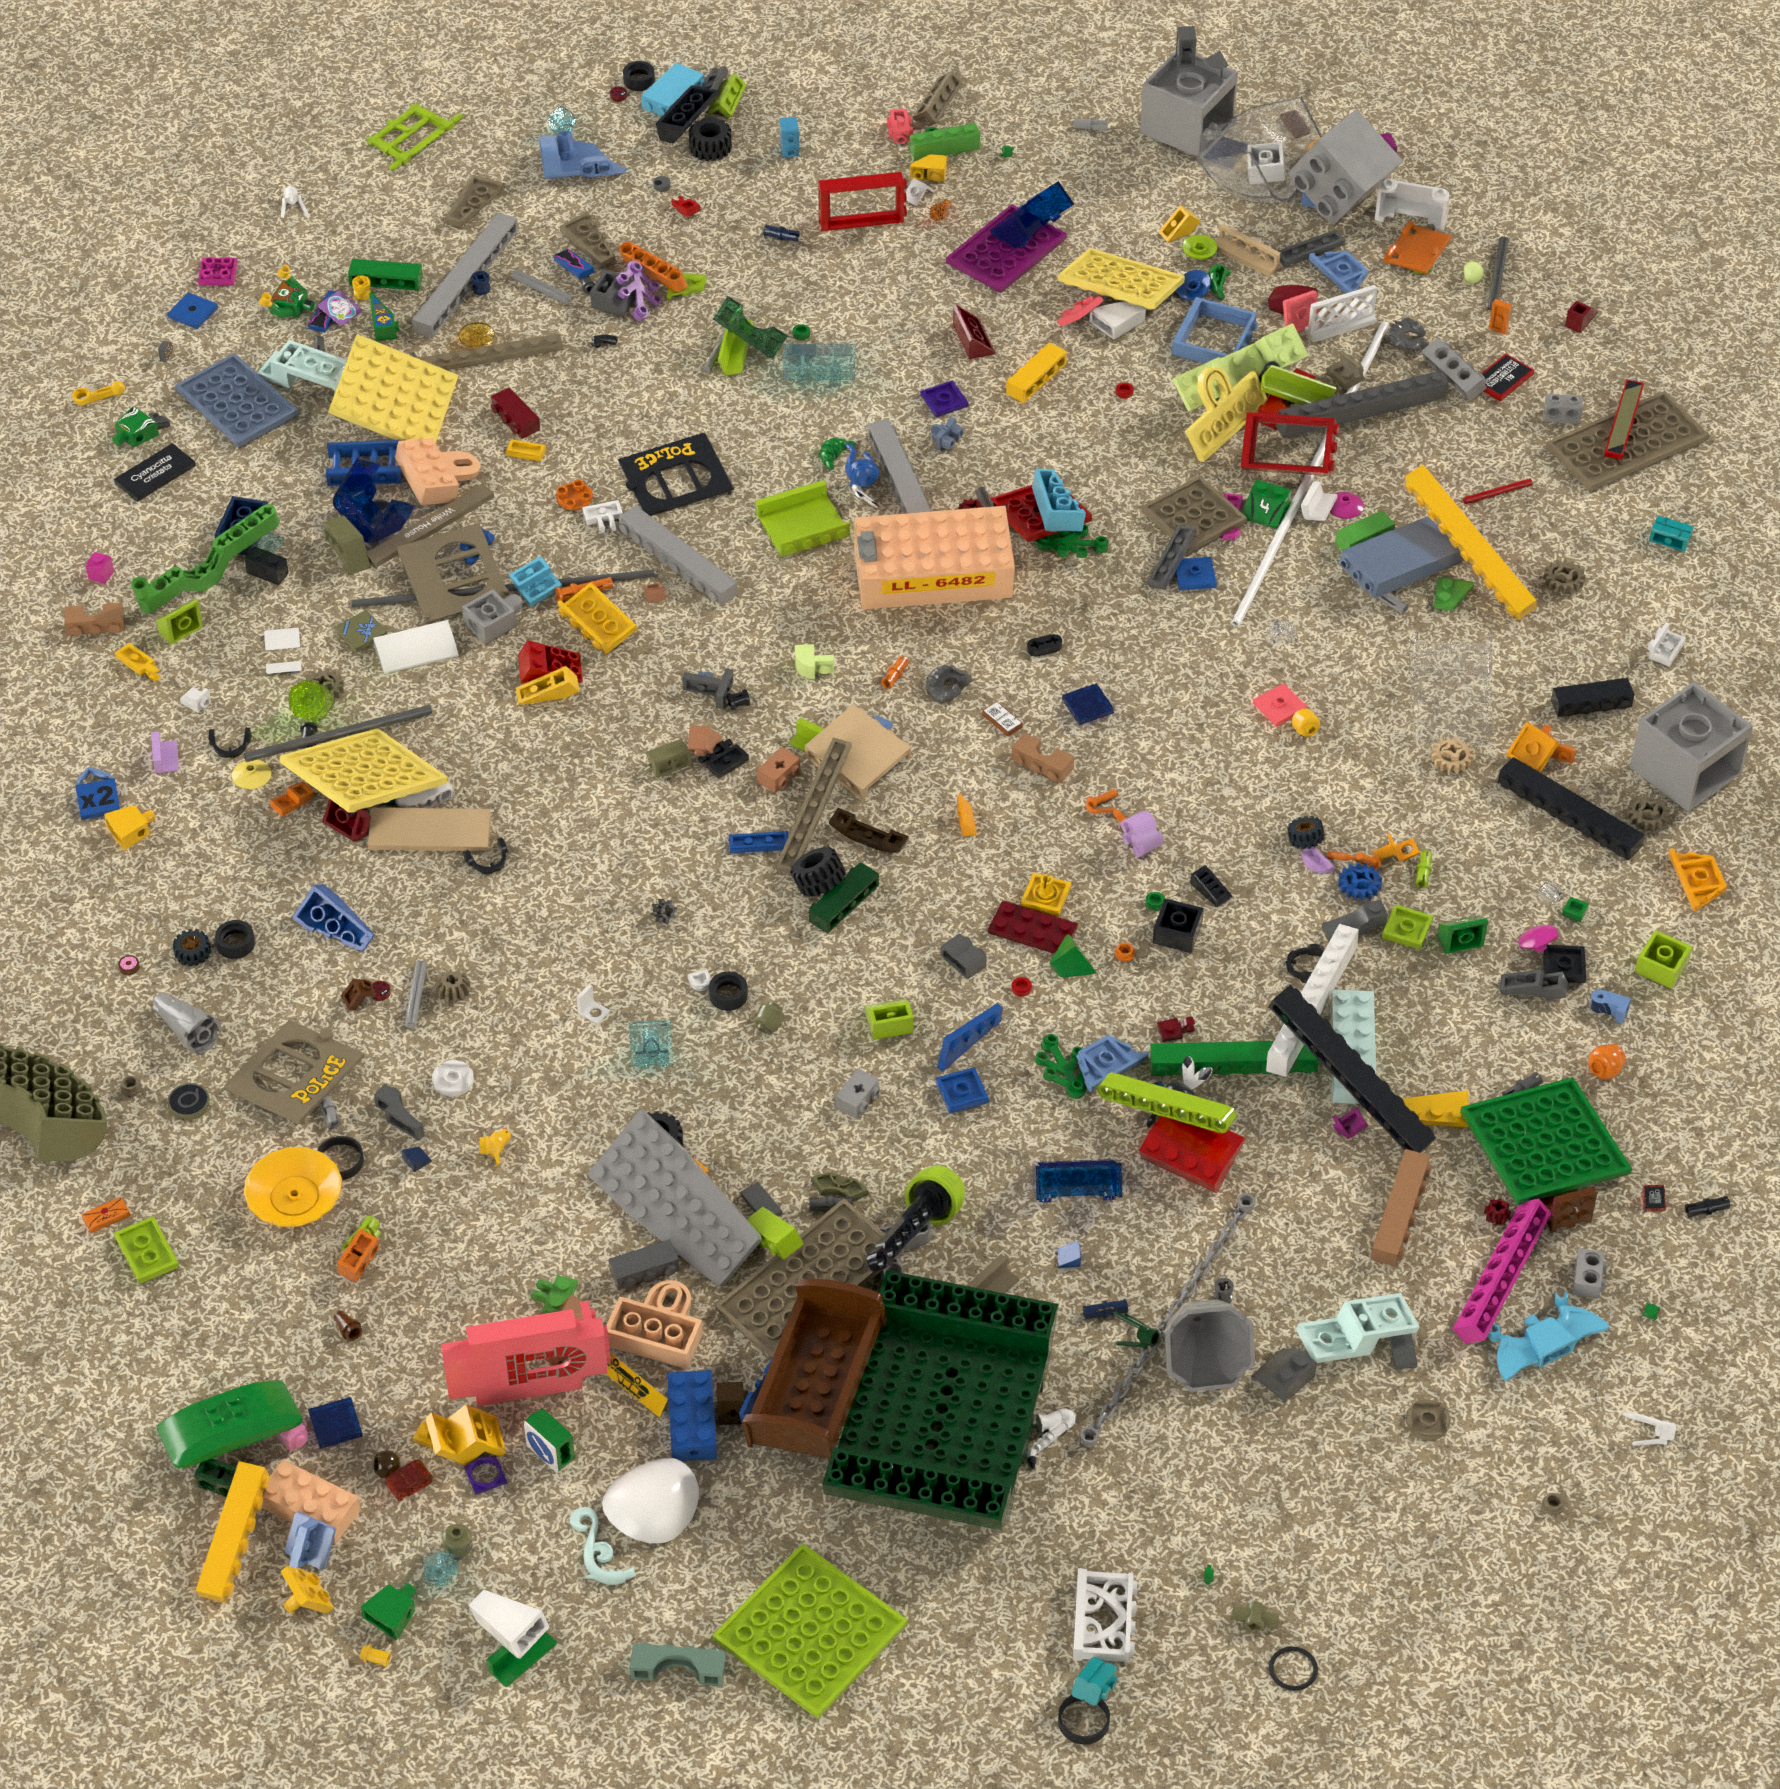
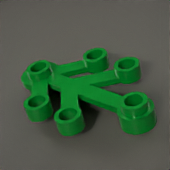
M1083 525L1082 531H1076L1068 535L1070 531H1061L1035 540L1038 549L1043 551L1051 549L1060 557H1067L1070 550L1077 557L1085 558L1088 555V549L1084 546H1091L1095 552L1104 553L1108 551L1109 545L1107 538L1104 536H1098L1096 540L1078 539L1088 535V526Z
M1054 1034L1044 1036L1041 1048L1045 1052L1052 1053L1057 1063L1049 1060L1048 1055L1044 1052L1036 1054L1035 1063L1047 1067L1044 1070L1043 1078L1065 1087L1069 1097L1073 1099L1081 1098L1086 1093L1082 1071L1079 1069L1080 1074L1077 1078L1074 1077L1072 1072L1078 1063L1077 1053L1083 1048L1074 1047L1067 1064L1058 1048L1059 1041L1057 1036ZM1057 1073H1060V1074L1064 1075L1065 1078H1062V1077H1060V1076H1058V1075H1056V1074H1057Z

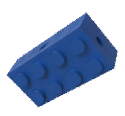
M712 1370L667 1373L672 1458L679 1461L717 1459Z

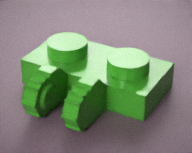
M557 1275L554 1284H551L549 1281L540 1279L535 1286L539 1290L550 1292L549 1295L535 1290L530 1297L532 1300L545 1303L542 1309L543 1314L557 1312L563 1301L571 1294L574 1295L578 1286V1280Z

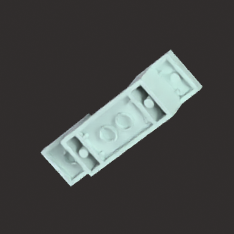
M288 340L280 351L273 353L257 373L265 381L288 389L300 377L332 388L335 393L347 359Z

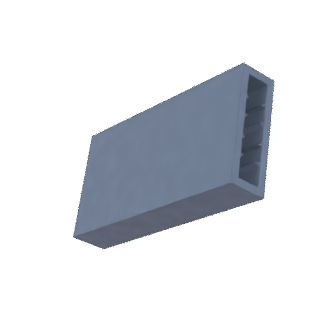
M1427 516L1342 550L1339 566L1371 596L1376 598L1460 563L1462 556L1458 547L1454 548L1450 543L1449 536L1442 534L1438 525Z

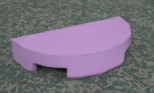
M1314 846L1311 849H1308V847L1304 849L1302 860L1311 871L1317 873L1335 871V866Z

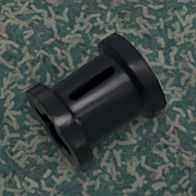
M742 689V692L735 694H726L731 710L742 705L750 706V698L746 689Z

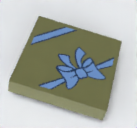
M367 610L334 626L335 632L355 653L374 644L373 638L388 635L387 630Z

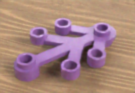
M630 261L627 264L626 272H621L616 277V280L619 284L624 285L632 277L633 282L627 287H622L618 295L622 299H627L631 292L635 291L637 307L633 310L632 315L637 321H643L648 316V309L644 306L643 295L650 301L651 305L658 306L662 299L659 295H653L651 292H656L660 284L658 281L650 280L646 276L639 262ZM641 280L648 286V289L641 283Z

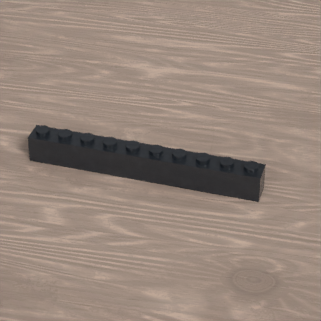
M1290 984L1272 1000L1268 1007L1404 1151L1407 1149L1422 1153L1434 1142L1436 1137L1431 1128L1425 1126L1419 1120L1418 1115L1405 1105L1403 1099L1392 1092L1388 1083L1381 1080L1375 1074L1373 1067L1366 1064L1361 1059L1360 1054L1346 1043L1345 1038L1333 1030L1330 1022L1323 1019L1317 1013V1009L1303 998L1302 993Z

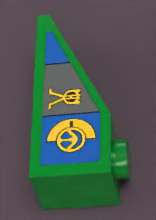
M373 292L369 293L375 341L397 339L396 332H400L398 321L394 320V314Z

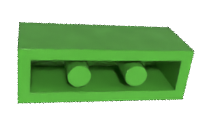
M1381 510L1336 531L1335 544L1341 550H1345L1394 530L1395 523Z

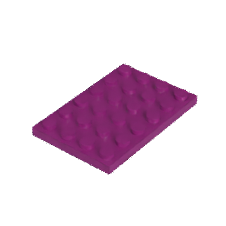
M1011 204L948 255L946 263L1002 293L1066 239L1067 233Z

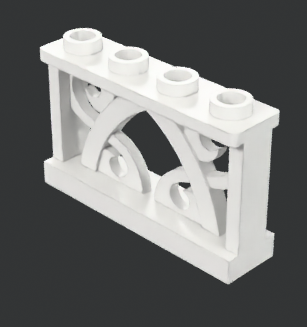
M1078 1568L1073 1660H1091V1658L1096 1657L1103 1661H1118L1129 1664V1656H1134L1135 1642L1130 1641V1635H1135L1136 1621H1131V1615H1136V1601H1132V1595H1137V1581H1133V1573L1087 1571V1569ZM1091 1584H1105V1585H1104L1103 1589H1101V1588H1099V1587H1097V1586H1094V1585H1091ZM1112 1585H1120L1124 1587L1125 1593L1120 1596L1116 1594L1118 1588L1113 1589L1111 1594L1107 1590ZM1099 1598L1095 1605L1088 1603L1089 1599H1093L1096 1602V1599ZM1127 1601V1608L1125 1610L1121 1603ZM1103 1602H1105L1115 1611L1118 1619L1102 1631L1101 1625L1095 1619L1085 1616V1614L1099 1610ZM1126 1624V1631L1124 1634L1120 1630ZM1094 1626L1098 1633L1095 1634V1630L1089 1632L1086 1628ZM1108 1639L1111 1645L1116 1646L1114 1640L1120 1639L1123 1646L1120 1649H1110L1105 1644V1641ZM1099 1643H1100V1645H1101V1648H1090V1647H1087V1646H1092V1645H1096V1644H1099Z

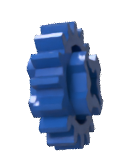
M1356 862V866L1348 864V869L1342 868V873H1339L1338 887H1341V893L1346 892L1347 898L1353 896V901L1360 898L1364 902L1366 897L1372 900V895L1378 896V891H1381L1382 877L1379 876V871H1374V866L1368 868L1367 863L1360 866L1359 862Z

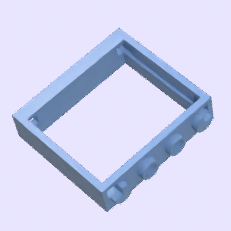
M1196 297L1172 342V355L1201 363H1207L1218 357L1222 358L1229 355L1185 343L1199 315L1245 326L1246 328L1234 350L1236 352L1246 347L1247 342H1251L1253 331H1256L1258 327V322H1256L1257 313Z

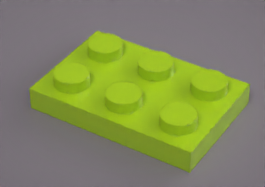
M154 1216L113 1233L139 1285L179 1268V1263Z

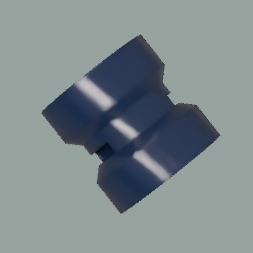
M477 271L472 274L473 292L477 295H485L490 292V279L487 272Z

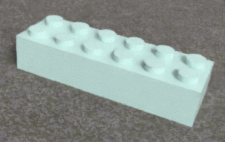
M1332 989L1331 1026L1333 1030L1345 1038L1346 1043L1360 1054L1361 1059L1366 1064L1373 1067L1376 1074L1374 991ZM1332 1075V1103L1360 1104Z

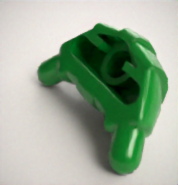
M1215 264L1207 272L1211 280L1210 289L1213 293L1217 294L1219 300H1223L1225 298L1223 293L1225 277L1231 275V270L1226 269L1225 266Z
M833 437L823 442L818 454L822 463L829 470H833L835 467L834 460L844 450H847V443L855 447L856 443L854 441Z

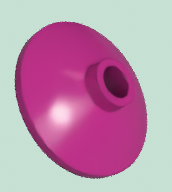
M1350 492L1335 493L1337 494V499L1330 510L1332 515L1338 518L1350 519L1362 513L1364 503L1359 496Z

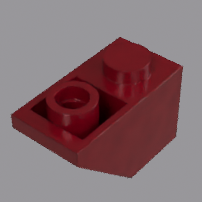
M1575 301L1567 311L1565 327L1582 333L1598 314V311Z

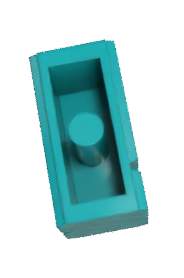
M1657 516L1651 529L1649 541L1685 552L1692 538L1694 526L1672 520L1668 517Z
M1091 1658L1076 1677L1071 1693L1072 1696L1080 1700L1085 1699V1702L1094 1706L1101 1699L1106 1700L1110 1689L1114 1690L1117 1684L1118 1677L1115 1676L1117 1667L1108 1662L1104 1663L1099 1658Z

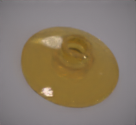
M482 322L467 324L460 329L458 334L462 344L475 348L489 344L495 335L493 328Z

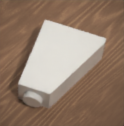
M1127 301L1095 307L1090 311L1089 322L1115 340L1145 321L1146 308L1137 304H1129Z

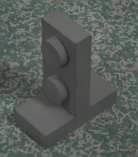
M726 668L722 679L684 672L682 677L683 690L715 696L716 708L724 709L727 701L726 694L730 693L734 683L733 669Z

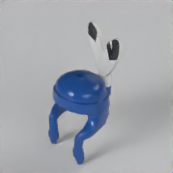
M847 443L846 447L851 451L845 465V472L851 481L849 485L857 497L864 499L870 505L877 508L876 502L868 497L861 487L873 485L879 477V469L867 452L863 453L867 459L855 461L856 450L853 445Z

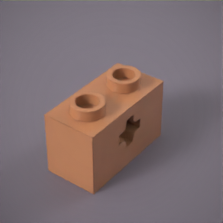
M781 747L757 769V782L776 793L780 788L783 789L792 777L798 776L801 770L800 758Z

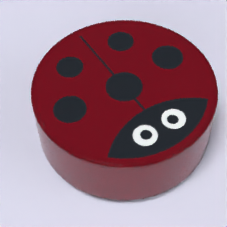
M621 86L613 87L610 90L611 100L615 102L624 101L627 98V90Z
M376 981L372 984L377 993L374 998L371 997L372 999L384 1001L389 998L391 990L387 982Z

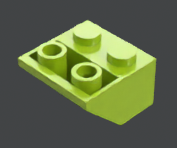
M906 999L864 1006L873 1040L913 1033L914 1017L910 1003Z

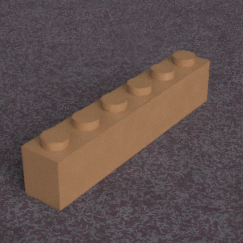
M1405 1149L1372 1248L1371 1260L1396 1267L1398 1259H1403L1405 1248L1402 1246L1403 1243H1408L1411 1233L1408 1228L1409 1226L1413 1227L1416 1214H1413L1414 1209L1419 1210L1422 1199L1419 1197V1194H1424L1427 1181H1424V1179L1429 1177L1432 1165L1429 1164V1155Z

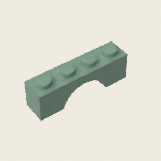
M647 1642L633 1643L629 1666L630 1679L654 1680L658 1673L665 1668L682 1666L690 1669L697 1676L701 1685L723 1686L726 1651L717 1648L699 1649L694 1646L675 1647L670 1644L651 1645Z

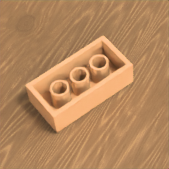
M283 1459L270 1475L269 1486L267 1489H264L262 1494L263 1504L261 1508L291 1523L295 1513L299 1511L335 1527L336 1532L333 1539V1544L335 1545L361 1511L358 1496Z

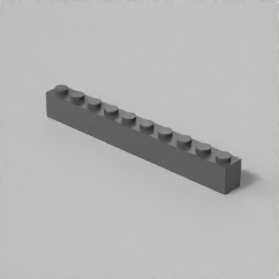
M1441 371L1282 409L1279 410L1278 414L1335 418L1337 424H1343L1442 399L1445 397L1449 383ZM1275 424L1283 438L1327 428Z

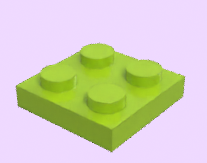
M1395 904L1383 930L1382 938L1421 950L1434 916Z

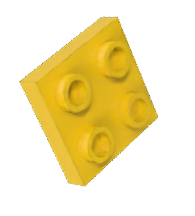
M1033 872L1021 900V906L1059 917L1071 890L1072 882L1053 878L1051 875L1048 876V874L1041 875Z
M286 1566L280 1571L293 1592V1595L283 1603L284 1608L289 1613H295L300 1606L326 1614L334 1609L330 1601V1595L322 1588L320 1578L314 1572H307L290 1566Z

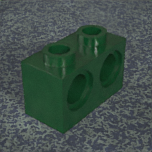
M209 1459L200 1463L194 1476L199 1488L227 1497L237 1467L215 1459Z

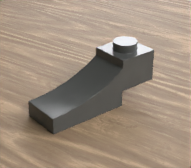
M1381 900L1363 903L1360 908L1347 915L1323 922L1322 929L1328 942H1330L1339 924L1359 929L1358 935L1367 934V929L1386 925L1388 913Z
M1541 969L1502 974L1499 991L1501 995L1520 994L1544 997L1546 1000L1561 999L1567 996L1568 981L1563 972L1543 974Z
M384 1084L374 1094L376 1107L385 1112L388 1123L420 1141L424 1137L423 1124L404 1108L400 1091L395 1087Z

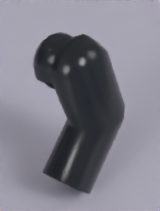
M607 334L595 335L591 339V345L597 348L601 347V343L616 345L618 337Z

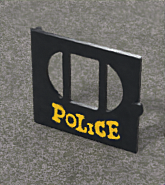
M700 433L618 459L628 480L626 488L634 492L641 509L649 516L726 492L728 495H731L732 491L735 490L706 433ZM690 462L701 464L709 470L711 478L704 488L701 486ZM683 464L697 491L673 497L660 471ZM652 474L656 476L667 499L656 498L647 491L646 482Z

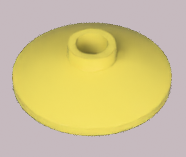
M261 760L243 761L232 772L233 782L243 789L260 788L271 778L269 765Z

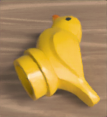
M503 1128L500 1132L492 1133L490 1137H480V1154H485V1156L490 1154L495 1159L496 1165L499 1166L500 1154L504 1146L511 1139V1133Z

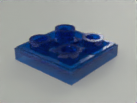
M1097 683L1062 695L1063 702L1078 725L1114 714L1113 706Z
M351 1397L308 1409L319 1449L363 1437Z

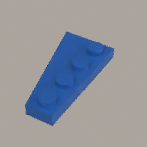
M996 1003L944 1037L937 1068L944 1072L993 1027L998 1026L1002 1020L1003 1007Z

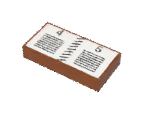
M997 701L982 710V715L1008 737L1023 727V723Z

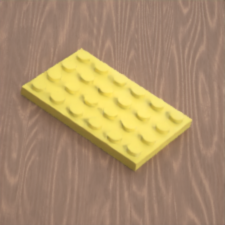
M1092 248L1086 250L1058 275V281L1066 285L1077 286L1082 290L1094 291L1099 295H1107L1115 300H1124L1129 304H1137L1150 310L1157 308L1185 280L1183 275Z

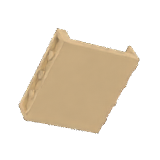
M854 704L805 745V757L820 768L833 737L851 742L852 748L837 782L862 800L868 796V789L904 757L908 760L911 759V747L906 741L899 739L893 731L887 730L877 719H873L865 710L858 708Z

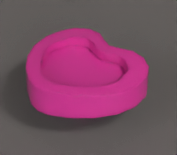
M1234 528L1221 537L1223 540L1231 538L1232 541H1235V537L1241 535V531L1238 528Z

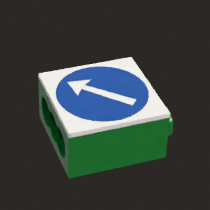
M543 1408L529 1415L524 1422L527 1447L557 1473L575 1458L573 1435Z

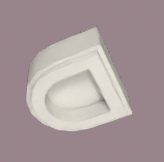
M707 969L688 974L689 983L694 990L704 991L708 989L711 978Z

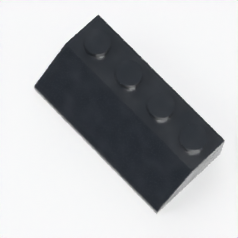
M691 85L655 123L659 140L675 143L720 94V91Z

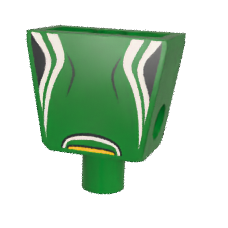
M133 406L116 421L115 428L117 434L112 437V440L117 446L127 442L132 447H136L159 435L157 422Z

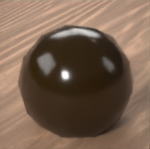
M389 1450L378 1452L374 1457V1472L379 1477L385 1479L395 1476L400 1469L399 1457Z

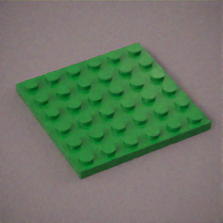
M1574 1077L1461 1107L1460 1113L1517 1205L1523 1204L1526 1201L1542 1199L1630 1175L1632 1172V1167Z

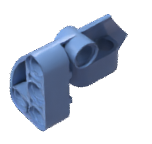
M571 131L558 132L557 137L554 135L539 136L545 179L582 175L585 177L622 174L627 171L626 167L619 166L611 161L609 157L605 156L595 144L573 141Z

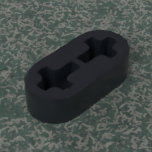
M1056 634L1033 638L1027 643V653L1034 657L1055 653L1062 648V638Z

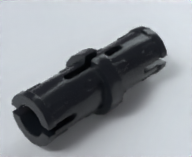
M1727 1196L1715 1199L1704 1198L1703 1201L1685 1204V1212L1689 1213L1687 1214L1688 1218L1701 1214L1711 1215L1712 1212L1730 1209V1201Z

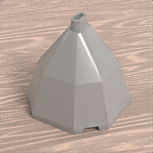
M1218 1299L1187 1302L1169 1319L1164 1331L1166 1371L1169 1376L1182 1383L1188 1391L1195 1392L1235 1387L1239 1383V1378L1246 1370H1251L1254 1367L1253 1322L1231 1304Z

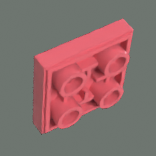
M1091 295L1083 301L1081 299L1073 304L1074 308H1069L1061 313L1062 317L1058 319V324L1063 326L1081 319L1102 303L1103 299L1101 296L1093 298Z

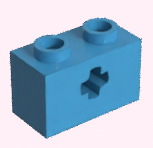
M779 118L782 158L800 156L797 118Z

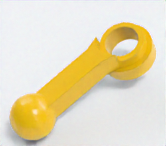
M115 381L110 386L93 392L82 387L72 393V398L76 404L84 406L89 402L91 404L94 401L113 395L123 394L125 385L121 381Z

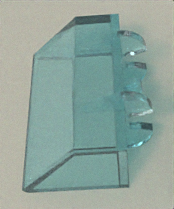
M784 344L783 380H801V386H805V380H833V386H837V380H855L856 344Z

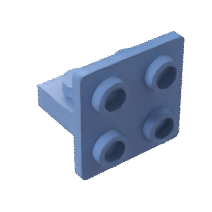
M296 1512L285 1548V1553L291 1558L289 1566L300 1568L308 1563L321 1570L325 1569L336 1528L304 1513Z

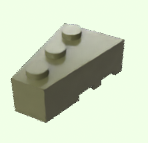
M344 515L323 522V536L326 541L330 542L349 575L371 568L363 536Z

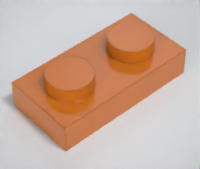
M1498 299L1493 301L1489 329L1504 335L1507 333L1512 304Z

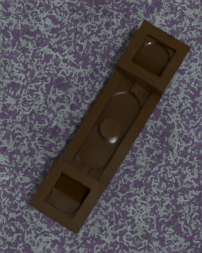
M837 808L829 820V824L841 834L879 851L900 852L909 839V836L891 829L887 833L856 820L855 814Z

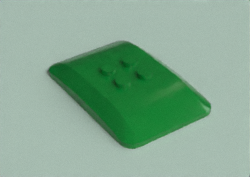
M271 1380L240 1386L191 1404L161 1421L157 1425V1432L173 1466L183 1469L299 1426L303 1420L284 1382L281 1380Z

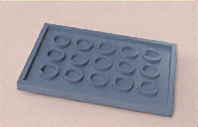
M235 353L175 385L176 391L238 448L298 415L297 408Z

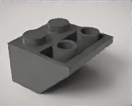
M604 270L590 291L591 308L624 317L636 299L635 291L631 292L627 299L620 298L618 295L619 290L622 287H627L630 283L627 281L624 285H621L616 280L619 273Z

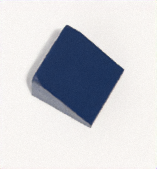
M420 1147L403 1149L401 1151L402 1159L413 1172L432 1162Z

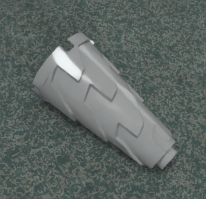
M160 993L154 997V1011L168 1024V1027L181 1040L186 1049L194 1054L195 1052L202 1054L216 1044L219 1039L216 1034L217 1031L221 1032V1024L214 1016L191 1006L185 1001H180L171 994Z

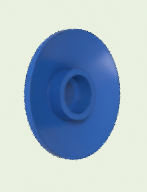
M1191 270L1183 275L1185 276L1184 283L1176 289L1182 299L1194 301L1196 297L1201 298L1208 292L1211 280L1205 271Z

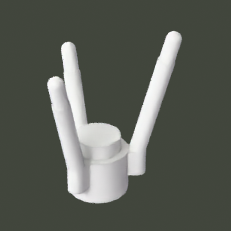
M293 186L285 188L284 198H282L281 218H284L286 204L292 205L296 202H299L304 214L309 218L310 215L301 196L298 195L297 189Z
M1623 1412L1622 1415L1655 1425V1436H1659V1439L1632 1442L1633 1446L1667 1445V1440H1674L1675 1423L1660 1421L1638 1413L1630 1414Z

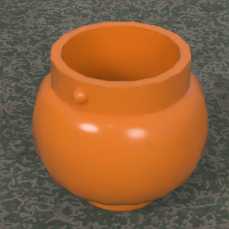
M1615 1044L1597 1046L1591 1051L1588 1058L1591 1072L1603 1080L1615 1078L1620 1074L1626 1063L1624 1051Z

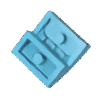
M541 556L509 574L513 584L530 607L553 595L556 587L562 588V584L554 576L551 568Z

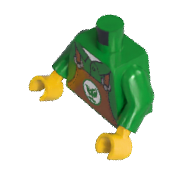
M284 264L281 267L282 269L278 270V276L286 278V280H282L272 297L269 293L264 292L259 300L260 305L263 307L268 306L270 314L277 315L280 318L299 317L303 310L313 311L315 302L308 300L307 290L293 276L288 274L290 268Z

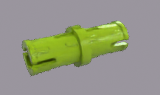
M1427 850L1420 852L1419 864L1416 866L1417 878L1415 885L1419 887L1420 882H1422L1421 888L1428 887L1429 875L1432 872L1431 859L1433 854L1429 851L1428 857H1426Z

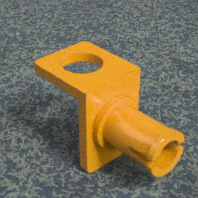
M1390 833L1387 834L1389 839L1388 845L1372 851L1373 855L1381 860L1394 855L1399 862L1420 854L1413 838L1395 845ZM1403 847H1413V850L1410 853H1402Z

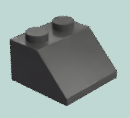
M1282 1348L1252 1376L1281 1400L1287 1402L1315 1377L1317 1362L1301 1349Z

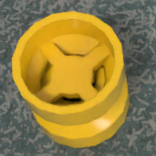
M366 276L355 277L352 281L354 297L358 300L370 298L369 278Z

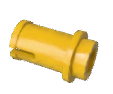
M370 1644L368 1646L364 1645L360 1653V1659H363L364 1663L369 1661L385 1667L388 1666L391 1658V1652L372 1648Z

